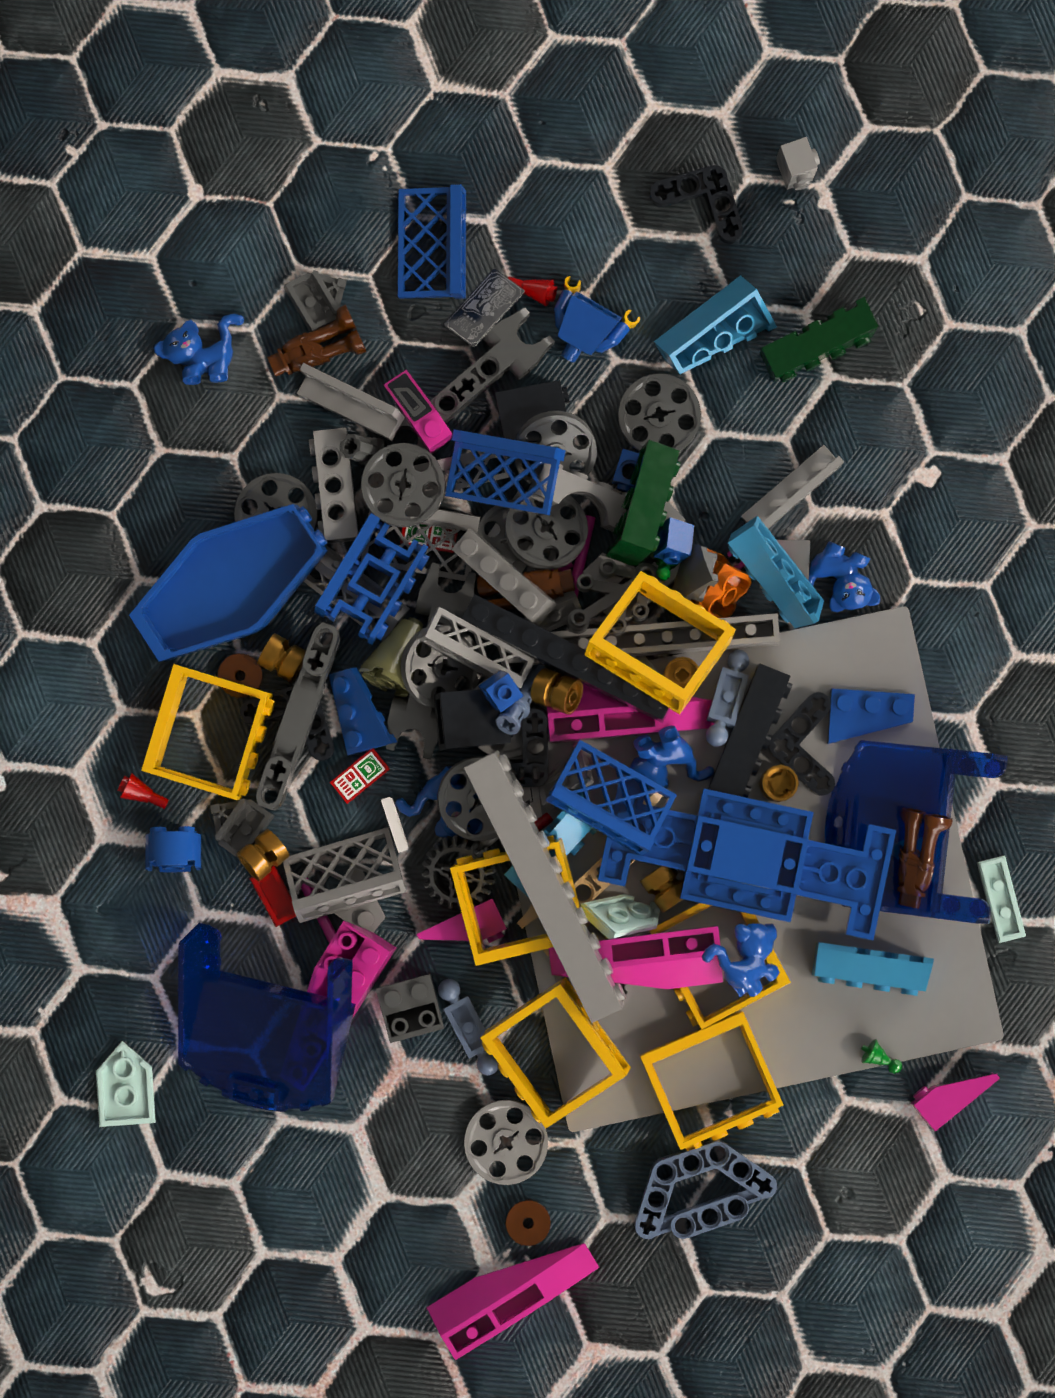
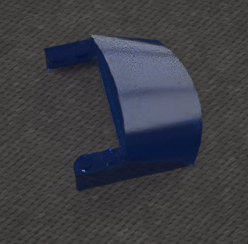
M860 740L854 747L855 750L849 760L844 762L838 782L831 792L825 822V843L862 851L868 824L894 829L896 834L880 911L976 924H990L991 909L985 900L943 894L950 828L940 832L933 861L935 864L930 886L925 891V897H921L920 907L912 908L898 904L900 892L896 891L899 886L898 854H900V845L904 846L905 824L901 819V809L912 808L924 811L926 814H939L951 817L955 775L998 778L1006 771L1008 756ZM924 822L919 831L916 847L920 852L923 841Z
M198 923L178 945V1064L185 1071L190 1069L201 1078L199 1082L206 1087L211 1084L222 1091V1096L254 1108L286 1112L288 1109L308 1111L314 1106L321 1105L323 1107L330 1104L334 1098L356 1005L351 1003L353 960L340 957L334 959L329 964L326 997L221 971V933L210 925Z

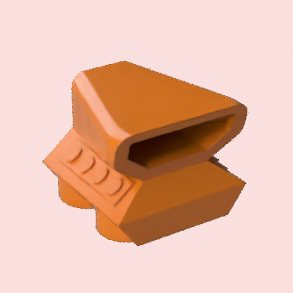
M707 548V551L717 554L713 573L718 575V583L714 587L710 585L707 587L702 602L693 599L690 601L701 605L707 612L717 618H728L735 611L738 599L749 590L752 581L746 571L733 567L724 555Z

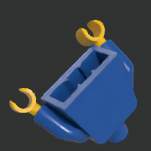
M568 276L564 282L565 290L561 292L554 307L555 326L559 330L558 337L567 342L561 354L562 357L575 363L581 351L592 355L595 351L603 353L618 345L630 329L639 323L640 317L635 322H630L627 316L632 310L626 311L623 317L618 316L579 293L581 288L580 280L577 286L570 287L568 284L571 276Z

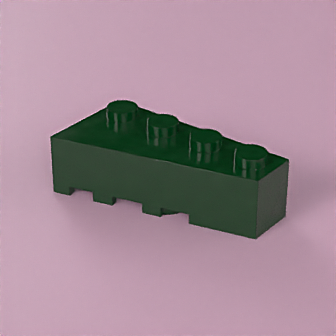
M865 296L856 300L855 308L847 311V308L844 309L842 307L828 316V321L823 323L822 320H816L802 328V333L798 334L797 331H794L762 347L760 355L773 382L779 379L782 383L791 380L797 376L795 372L803 368L806 371H810L820 366V361L829 356L831 360H834L846 354L845 349L853 345L857 349L870 343V338L879 326Z
M648 440L641 448L630 480V484L634 485V488H629L624 498L622 507L626 509V512L622 513L618 523L615 525L613 534L617 535V539L611 547H608L606 557L637 567L651 552L656 551L660 541V536H657L659 527L663 526L667 516V511H664L665 503L669 502L674 490V486H671V481L673 477H676L681 464L680 461H677L679 450L652 440Z

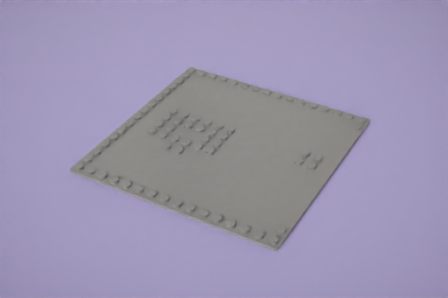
M903 606L779 633V645L726 649L693 697L712 700L722 667L730 669L727 662L729 654L734 650H743L749 656V665L741 673L749 675L741 705L759 663L791 676L789 683L793 685L788 698H782L778 708L782 709L781 716L777 725L771 724L768 734L772 736L799 706L816 692L826 694L829 699L831 689L915 694L912 723L827 744L828 712L799 744L834 777L835 787L828 795H816L798 780V789L794 796L788 800L773 802L766 799L760 791V778L769 768L782 765L770 754L768 748L766 751L761 749L758 760L762 762L756 776L751 775L747 785L751 786L748 795L750 799L814 812L808 837L812 841L862 851L868 824L896 830L874 940L845 935L850 912L849 906L796 895L791 922L755 915L760 924H774L777 930V938L774 940L773 950L791 983L730 1015L740 1011L744 1012L776 1088L883 1066L861 1062L862 1056L865 1051L861 1050V1047L863 1045L868 1047L874 1039H877L879 1045L891 1060L898 1059L901 1062L1001 1040L1004 1036L909 609ZM710 651L682 653L649 660V662L659 674L663 675L664 669L673 659L687 657L695 661L699 667ZM821 698L819 700L812 699L811 702L814 705L809 712L805 708L801 710L802 713L810 717L813 723L816 721V718L812 717V715L817 710L823 712L825 709L822 706L824 700ZM530 703V705H529V706H534V705L539 706L537 703ZM532 713L531 719L538 717L537 713ZM795 718L792 721V729L796 733H804L807 729V722L803 718ZM725 727L729 737L732 728ZM549 729L548 775L560 760L567 761L574 749L572 745L576 742L550 743ZM707 729L678 731L680 736L693 749V756L697 761L696 770L701 771L708 766L716 770L726 743L718 747L710 745L706 740ZM520 730L517 733L516 738L517 741L523 745L522 730ZM659 733L644 734L649 735L652 741L660 742ZM642 735L582 741L629 767L633 759L639 756L633 741ZM776 739L774 741L776 744L774 750L777 753L784 751L788 755L784 758L787 763L794 754L798 753L795 747L792 752L785 747L787 743L785 739L782 741ZM539 741L530 751L532 753L541 752L543 749L542 742ZM505 744L490 747L495 751H500L505 747ZM587 753L589 765H594L591 755ZM523 755L508 758V760L523 759ZM797 757L794 761L795 770L801 773L806 772L809 768V761L805 757ZM685 764L667 765V778L669 780L667 789L677 795L670 810L697 816L703 789H708L713 776L707 780L697 782L687 777ZM610 765L600 767L604 782L618 779L615 768ZM815 766L812 773L806 776L805 779L809 782L810 778L813 777L818 783L816 786L818 790L821 788L827 790L829 788L826 784L828 778H819L814 773L819 771ZM533 767L536 769L537 779H539V775L544 773L539 772L538 767ZM592 769L594 783L590 786L600 784L596 770ZM618 783L606 786L610 801L615 800ZM601 788L587 791L592 803L596 805L605 803ZM539 792L542 815L547 812L554 820L562 810L555 807L548 811L542 804ZM663 796L654 807L663 808L668 798ZM902 808H912L924 811L926 814H939L953 818L952 826L940 832L933 861L935 864L930 886L925 891V897H921L919 908L898 904L900 892L896 891L899 886L898 854H900V845L904 846L905 824L901 819ZM924 822L919 831L916 847L920 852L923 841ZM598 830L594 835L588 832L582 839L585 845L575 856L571 853L567 855L573 883L603 856L607 835ZM635 860L629 866L625 887L610 884L594 900L626 894L635 897L634 901L650 905V902H654L655 895L648 894L640 881L660 866ZM600 866L596 869L598 871V875L600 871ZM677 871L676 879L684 881L685 874ZM581 884L576 887L578 900L585 901L590 897L591 891L587 885ZM517 888L521 910L524 916V914L530 908L532 903L530 899L519 888ZM683 899L666 912L662 913L660 911L658 924L694 906L697 902ZM711 906L661 932L718 926L720 945L726 949L730 962L742 960L737 949V939L735 937V926L745 924L739 911ZM539 918L525 926L527 938L546 934ZM592 923L587 927L589 933L596 932L597 934H602ZM645 931L618 938L648 935L650 933L649 931ZM816 942L933 958V967L926 992L918 991V996L901 994V988L890 987V992L873 990L874 984L863 983L862 988L845 986L846 980L835 979V984L818 982V976L812 975ZM543 950L531 952L539 994L556 983L555 975L551 974L550 958ZM723 970V982L688 987L704 1017L741 998L725 980ZM765 976L759 980L762 986L771 982ZM633 985L634 991L629 999L624 1002L625 1004L622 1009L597 1020L631 1068L627 1076L566 1115L568 1129L571 1132L664 1113L639 1055L700 1029L698 1024L694 1027L692 1026L686 1014V1011L690 1010L686 1001L680 1002L673 989ZM555 997L542 1006L562 1102L565 1104L611 1074V1072L560 1001ZM739 1026L652 1063L672 1111L767 1091Z

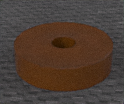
M238 653L227 657L221 663L218 677L259 689L263 681V671L253 657ZM238 671L245 672L244 680H236L235 676ZM221 687L232 697H249V695Z
M522 1200L510 1208L506 1217V1228L510 1237L518 1244L525 1246L536 1245L543 1241L549 1233L551 1225L550 1215L541 1203L535 1200ZM531 1218L534 1224L532 1227L527 1228L523 1225V1220Z

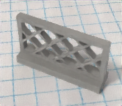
M382 499L379 501L377 509L382 514L390 513L393 509V503L389 499ZM409 504L404 512L408 518L414 519L420 515L421 509L417 504ZM438 508L432 517L423 522L429 525L423 529L419 524L416 525L419 532L408 540L404 538L398 527L392 526L388 529L387 533L395 529L403 541L399 546L403 547L406 545L407 548H409L411 540L422 534L430 545L427 553L433 550L442 562L440 568L444 566L448 571H440L439 577L465 581L472 568L466 563L465 575L453 573L447 563L458 555L454 554L445 561L438 550H436V547L448 538L454 546L456 543L451 536L460 530L467 531L470 528L478 533L481 516ZM433 525L440 526L446 534V537L435 545L432 544L424 532ZM446 528H452L456 530L449 534ZM375 539L367 544L362 553L361 562L366 553H368L369 546L375 542ZM394 557L390 566L395 569L408 571L414 559L407 564H400ZM424 567L422 571L417 569L416 573L428 575L430 569Z
M389 827L294 854L283 862L292 897L293 909L299 923L407 892ZM386 837L387 844L382 852L370 848L374 840ZM355 846L361 849L355 860L344 856L348 848ZM367 852L378 857L371 868L360 864ZM326 854L335 857L328 868L317 863L320 857ZM340 860L351 865L344 876L333 871ZM383 860L393 864L394 867L393 872L381 874L376 870ZM303 862L308 866L302 875L299 876L291 871L290 865ZM313 868L324 873L317 884L306 879ZM356 868L367 873L362 881L355 882L350 879ZM329 876L340 880L337 888L328 890L323 887ZM302 884L314 888L310 896L298 899L297 892Z

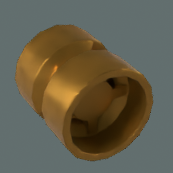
M274 633L264 647L257 664L269 671L277 670L279 677L292 683L303 666V658L306 651L297 645L290 647L288 640Z
M678 657L669 662L664 669L663 676L680 687L685 688L699 667L690 658Z
M547 668L539 671L531 687V699L533 702L547 707L552 706L554 710L568 715L577 709L583 694V684L580 680L566 675L562 677L561 673Z
M776 765L766 770L759 782L760 791L763 796L773 802H782L793 797L799 784L794 770L784 765Z
M266 829L255 838L254 845L247 844L237 852V857L241 864L257 881L262 880L271 872L272 865L279 866L290 856L283 843L269 829Z
M660 866L640 881L648 894L655 895L654 902L662 913L683 900L680 899L683 880L676 879L678 873L675 869Z

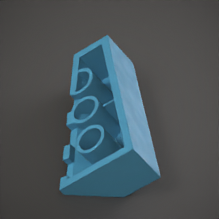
M740 275L661 335L654 343L664 360L679 374H682L711 360V355L720 351L725 353L733 349L732 345L744 339L748 342L756 338L757 333L765 329L770 331L777 328L758 290Z
M756 516L731 533L728 541V548L731 554L736 559L740 558L745 564V570L752 580H757L763 587V594L769 601H774L778 606L783 620L787 623L790 622L794 628L818 622L824 603L823 598L761 519Z
M563 810L544 830L546 836L553 835L554 839L562 838L566 856L569 853L575 856L585 845L582 841L584 836L588 832L592 835L597 832L593 827ZM554 850L549 851L551 857L556 856ZM512 865L504 876L528 897Z
M816 942L812 975L818 976V982L835 984V979L846 980L845 986L862 988L863 983L874 984L873 990L890 992V987L901 988V994L918 996V991L926 992L934 959Z

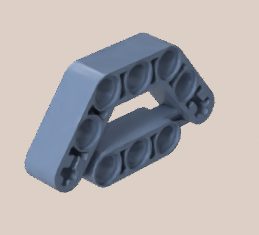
M711 1140L702 1143V1146L689 1151L685 1149L661 1157L653 1163L635 1217V1230L643 1239H652L655 1236L670 1231L677 1238L681 1239L699 1235L745 1218L748 1214L750 1203L770 1198L775 1194L777 1182L769 1172L725 1142ZM714 1146L724 1148L725 1154L722 1159L713 1160L710 1158V1150ZM688 1155H695L698 1158V1165L694 1169H686L683 1166L684 1158ZM737 1162H745L748 1166V1170L743 1176H736L733 1173V1167ZM662 1164H668L672 1168L671 1175L665 1179L658 1177L656 1173L657 1168ZM718 1169L746 1188L665 1216L675 1182ZM754 1169L758 1170L754 1175L761 1181L768 1178L767 1183L770 1185L768 1190L763 1188L761 1191H758L759 1185L751 1179ZM651 1192H661L664 1196L662 1203L659 1205L650 1204L648 1196ZM734 1199L741 1200L743 1203L742 1210L736 1214L728 1211V1204ZM645 1207L652 1212H659L658 1216L654 1213L652 1214L651 1223L654 1225V1228H648L647 1232H644L642 1225H640L641 1222L647 1221L649 1215L648 1211H643ZM709 1208L714 1209L717 1214L716 1219L710 1223L704 1222L701 1218L703 1211ZM679 1218L690 1220V1227L685 1232L675 1229V1223Z

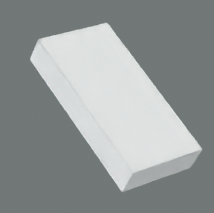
M393 798L382 799L381 802L398 853L405 852L409 849Z

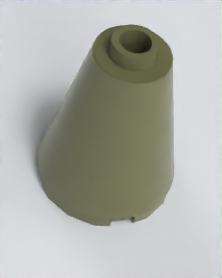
M409 617L408 620L402 619L361 665L359 672H363L362 677L385 692L390 688L396 690L395 696L407 697L409 693L404 686L401 675V658L409 640L423 629V623L412 617ZM420 642L416 647L418 656L420 655L423 642ZM415 671L412 673L411 676L412 682L414 679Z

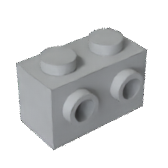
M807 137L781 145L776 157L787 190L793 187L795 190L808 187L810 181H813L818 168L817 165L820 164L818 153L815 148L811 149Z

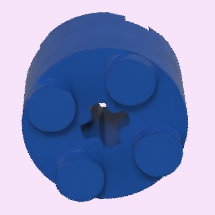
M190 826L178 827V831H167L166 827H151L150 833L145 835V869L152 871V866L159 867V872L177 873L191 872V866H195L196 870H200L201 834L195 831V827Z

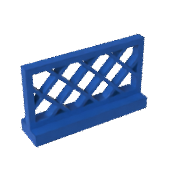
M461 184L442 188L399 189L398 298L454 297L455 299H466V190ZM424 195H429L426 199L422 197ZM437 195H447V204L438 213L429 203ZM406 196H418L423 201L413 213L406 208ZM428 206L436 216L424 226L416 216ZM405 212L409 215V217L406 220ZM446 212H447V220L443 217V215H444ZM441 219L447 225V231L438 240L429 230ZM412 220L416 221L423 228L413 240L405 235V228ZM428 233L436 243L424 253L416 243ZM405 239L409 242V244L406 247ZM447 239L445 247L442 243ZM441 246L446 251V259L438 267L429 256ZM414 247L423 256L411 268L405 262V254ZM428 260L436 270L424 280L415 271ZM405 266L409 269V271L406 274ZM441 273L446 278V290L435 291L429 283ZM414 274L422 284L415 291H405V281ZM427 287L431 291H423V289Z
M453 431L452 441H455L445 496L550 516L560 461H564L566 450L466 431ZM462 449L471 450L476 458L466 467L460 461ZM491 454H495L501 465L490 472L483 460ZM503 456L510 457V458L505 461V459L503 458ZM516 459H521L527 469L515 477L508 465ZM529 461H534L535 463L530 465ZM543 463L551 464L549 476L541 481L534 469ZM479 464L486 476L474 483L468 472ZM505 469L511 481L500 488L493 476ZM530 473L537 485L525 493L519 481ZM464 475L471 487L463 493L454 492L456 481ZM489 480L496 492L488 498H484L478 488ZM515 484L521 497L511 503L503 492ZM539 489L545 496L543 508L534 507L529 499ZM474 491V493L476 494V496L469 495V494ZM499 496L502 501L495 500V498ZM525 500L527 505H522L520 503H522Z
M579 740L545 801L643 856L650 851L655 842L654 839L677 795L591 745ZM581 749L591 755L594 765L580 768L577 756ZM574 764L575 770L570 771L572 765ZM610 765L615 768L618 779L604 782L600 767ZM595 769L600 784L586 787L581 772ZM577 774L581 789L571 791L562 786L566 776ZM631 779L638 781L642 793L629 796L625 781ZM620 783L624 798L610 801L606 786ZM601 788L605 803L596 805L590 802L587 791ZM659 793L668 798L663 808L653 810L649 795ZM644 797L648 812L635 815L630 800ZM626 802L630 817L620 819L615 816L612 805ZM660 813V815L658 816V818H657V820H656L655 814ZM650 815L653 828L648 835L639 830L636 819Z

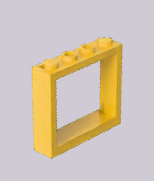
M640 571L589 640L584 655L676 713L681 714L729 646L736 629L731 627L727 621L718 619L707 612L701 605L694 604L684 598L680 592L671 590L663 585L654 576ZM638 592L717 640L685 688L680 687L604 639Z
M173 664L141 771L234 800L242 799V796L247 795L250 787V780H248L250 769H254L258 761L259 754L256 753L258 743H262L266 735L267 727L264 726L266 716H270L274 708L273 694ZM188 677L260 699L233 789L161 766Z
M553 835L547 836L550 844L547 849L548 851H555V855L563 870L560 872L564 883L568 881L575 893V897L572 899L576 907L579 908L562 838L554 839ZM499 848L483 852L484 857L473 859L472 855L456 859L457 864H454L450 870L476 966L553 947L546 933L485 948L465 871L510 861L506 852L500 853Z
M697 903L659 923L657 928L649 930V933H661L711 907V905ZM739 912L746 925L760 924L755 915ZM774 950L765 959L766 964L772 963L778 967L780 973L775 980L763 985L762 991L755 997H750L749 994H746L705 1017L701 1013L688 987L673 988L679 1001H686L690 1009L686 1011V1014L692 1026L694 1027L698 1024L702 1030L791 983Z
M566 977L488 1028L480 1037L484 1050L489 1055L494 1056L499 1063L498 1068L502 1075L506 1078L509 1077L515 1086L514 1089L517 1096L527 1102L531 1108L533 1118L538 1123H542L545 1129L627 1076L631 1068L599 1022L591 1023L575 989ZM557 997L611 1074L551 1112L497 1036Z
M743 1011L723 1018L702 1030L698 1029L639 1055L680 1150L686 1148V1151L697 1149L702 1146L701 1141L711 1137L713 1141L728 1135V1129L735 1126L738 1127V1130L754 1124L752 1119L763 1115L764 1119L771 1117L779 1112V1107L784 1106ZM739 1026L770 1099L683 1137L652 1063Z

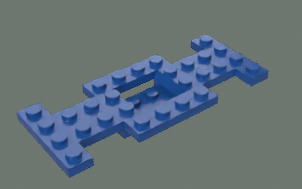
M634 779L625 781L629 796L642 793L638 781ZM618 783L615 800L624 798L620 783ZM703 789L698 815L669 810L650 851L643 856L607 836L597 881L625 887L632 859L685 871L680 899L791 922L796 895L849 906L850 912L845 935L874 940L896 830L868 824L862 851L809 840L808 837L814 812ZM644 797L630 800L635 815L648 812L647 806L643 804ZM626 802L613 805L615 816L620 819L630 817ZM652 806L653 810L660 809L659 807ZM660 813L655 814L656 820H657L658 816L660 815ZM650 815L636 819L639 830L649 835L653 828Z

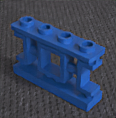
M370 513L315 605L314 613L323 618L326 616L332 622L335 621L340 611L363 623V626L358 636L362 639H367L371 645H373L376 638L381 641L389 627L385 624L390 615L396 616L402 605V602L399 601L403 592L409 594L416 579L412 578L417 569L422 571L429 559V556L426 555L429 546L425 544L422 546L418 544V541L413 540L408 550H405L384 538L390 525L381 523L380 518ZM375 531L378 532L374 544L385 549L380 560L366 553L362 562L358 561ZM415 553L417 556L401 583H397L396 581L401 572L390 566L394 556L408 562L412 554ZM367 565L391 577L380 597L357 584ZM349 577L351 580L347 590L358 595L352 606L339 599L334 609L330 606ZM385 600H389L390 602L374 629L370 630L369 627L373 622V618L362 612L367 602H370L381 609Z

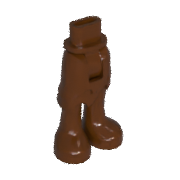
M343 305L337 309L336 319L330 324L315 331L297 335L287 341L282 349L277 348V353L268 356V361L275 376L277 377L285 372L288 375L298 372L303 363L314 367L331 362L329 358L343 353L353 352L356 355L367 352L358 331L355 330L357 328L347 306ZM350 332L344 338L325 347L319 344L340 334Z
M558 568L554 570L539 569L526 571L522 574L552 600L559 596L564 597V593L576 591L571 569L559 571ZM479 574L477 575L478 593L481 598L484 599L499 594ZM506 598L487 600L507 611L516 609Z
M902 808L901 819L905 824L904 846L900 845V854H898L899 886L896 891L900 892L898 904L919 908L921 897H925V891L930 886L935 864L933 861L940 832L952 826L953 818L939 814H926L924 811L912 808ZM924 822L923 841L920 852L916 847L919 831Z

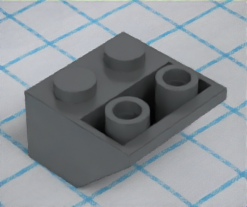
M431 973L376 988L390 1043L444 1029Z

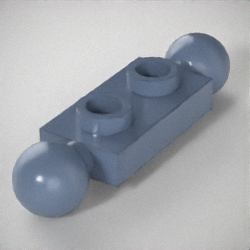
M743 650L732 651L727 659L730 669L722 667L707 716V721L715 723L706 731V740L712 746L718 747L725 744L728 739V732L725 727L733 729L736 723L749 675L741 673L749 665V656Z
M453 979L443 980L438 987V993L443 1000L450 1003L443 1010L468 1058L477 1055V1068L479 1072L487 1076L493 1075L497 1072L499 1063L482 1046L480 1037L486 1029L470 998L466 996L460 1000L459 984Z

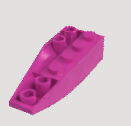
M583 684L581 701L577 709L570 715L554 710L552 706L547 707L550 743L655 734L670 725L675 726L677 731L708 729L715 724L707 721L712 700L692 697L681 714L670 709L664 722L661 723Z
M346 921L342 922L314 968L280 1077L303 1092L307 1089L352 1021L397 947L374 932Z
M718 926L599 941L601 948L598 951L602 959L607 958L613 969V974L610 975L614 983L673 989L723 982L722 968L719 965L717 955L709 963L702 960V955L706 948L712 944L720 945ZM554 947L548 948L551 974L568 977Z
M582 1243L475 1277L432 1303L427 1309L441 1338L453 1358L457 1360L540 1308L598 1269L599 1266L586 1244Z

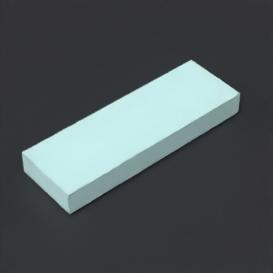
M1005 855L977 862L997 942L1002 943L1025 937L1026 934Z

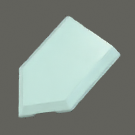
M626 894L589 901L580 905L588 921L608 939L656 929L660 909L655 902H650V905L634 901L635 897Z
M122 1041L96 1070L99 1127L156 1123L152 1066Z

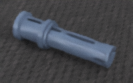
M534 664L531 667L522 688L519 689L523 697L497 717L496 724L502 732L510 735L519 732L522 719L526 718L530 713L529 705L532 701L531 687L539 671L546 668L544 665Z

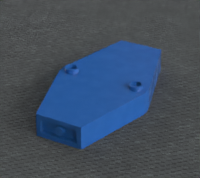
M291 504L200 533L188 542L129 614L159 662L169 661L255 634L270 623L328 552L324 546L327 544V540L320 530L315 531L309 523L312 517L304 506L300 508L298 505Z

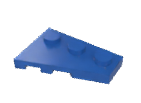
M350 668L329 674L347 755L396 743V738L393 734H389L384 725L386 721L381 712H377L372 703V694L358 669Z
M831 689L827 744L912 723L915 694Z

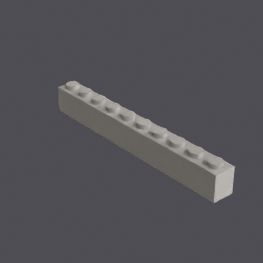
M778 613L718 618L727 621L731 627L736 629L726 649L774 646L780 643ZM686 621L631 625L626 627L624 634L621 636H614L609 631L604 638L632 657L711 651L717 640ZM622 626L613 627L616 630L623 629ZM598 628L587 629L581 634H575L571 631L551 633L586 650L589 640ZM505 651L506 656L511 655L510 653ZM517 657L507 659L510 667H519L525 664L524 661ZM534 660V662H533V664H532V665H534V664H536V665H537V664H542V665H543V663H541V662H539V661H537V660Z
M497 750L467 765L464 769L591 1023L622 1009L625 1004L623 1000L626 999L624 990L619 983L615 985L610 975L613 974L611 964L607 958L602 959L598 951L601 948L599 940L594 932L589 933L585 925L588 922L586 914L581 907H576L572 899L575 897L573 888L568 881L564 883L560 872L563 871L561 864L556 856L551 857L547 849L550 846L548 838L543 830L538 831L534 823L537 820L535 812L530 805H525L521 797L524 795L523 788L517 779L513 781L509 770L512 768L505 754L500 755Z

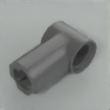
M347 434L346 438L340 442V451L343 452L345 458L359 462V466L364 468L371 457L385 447L384 439L362 437L355 434Z

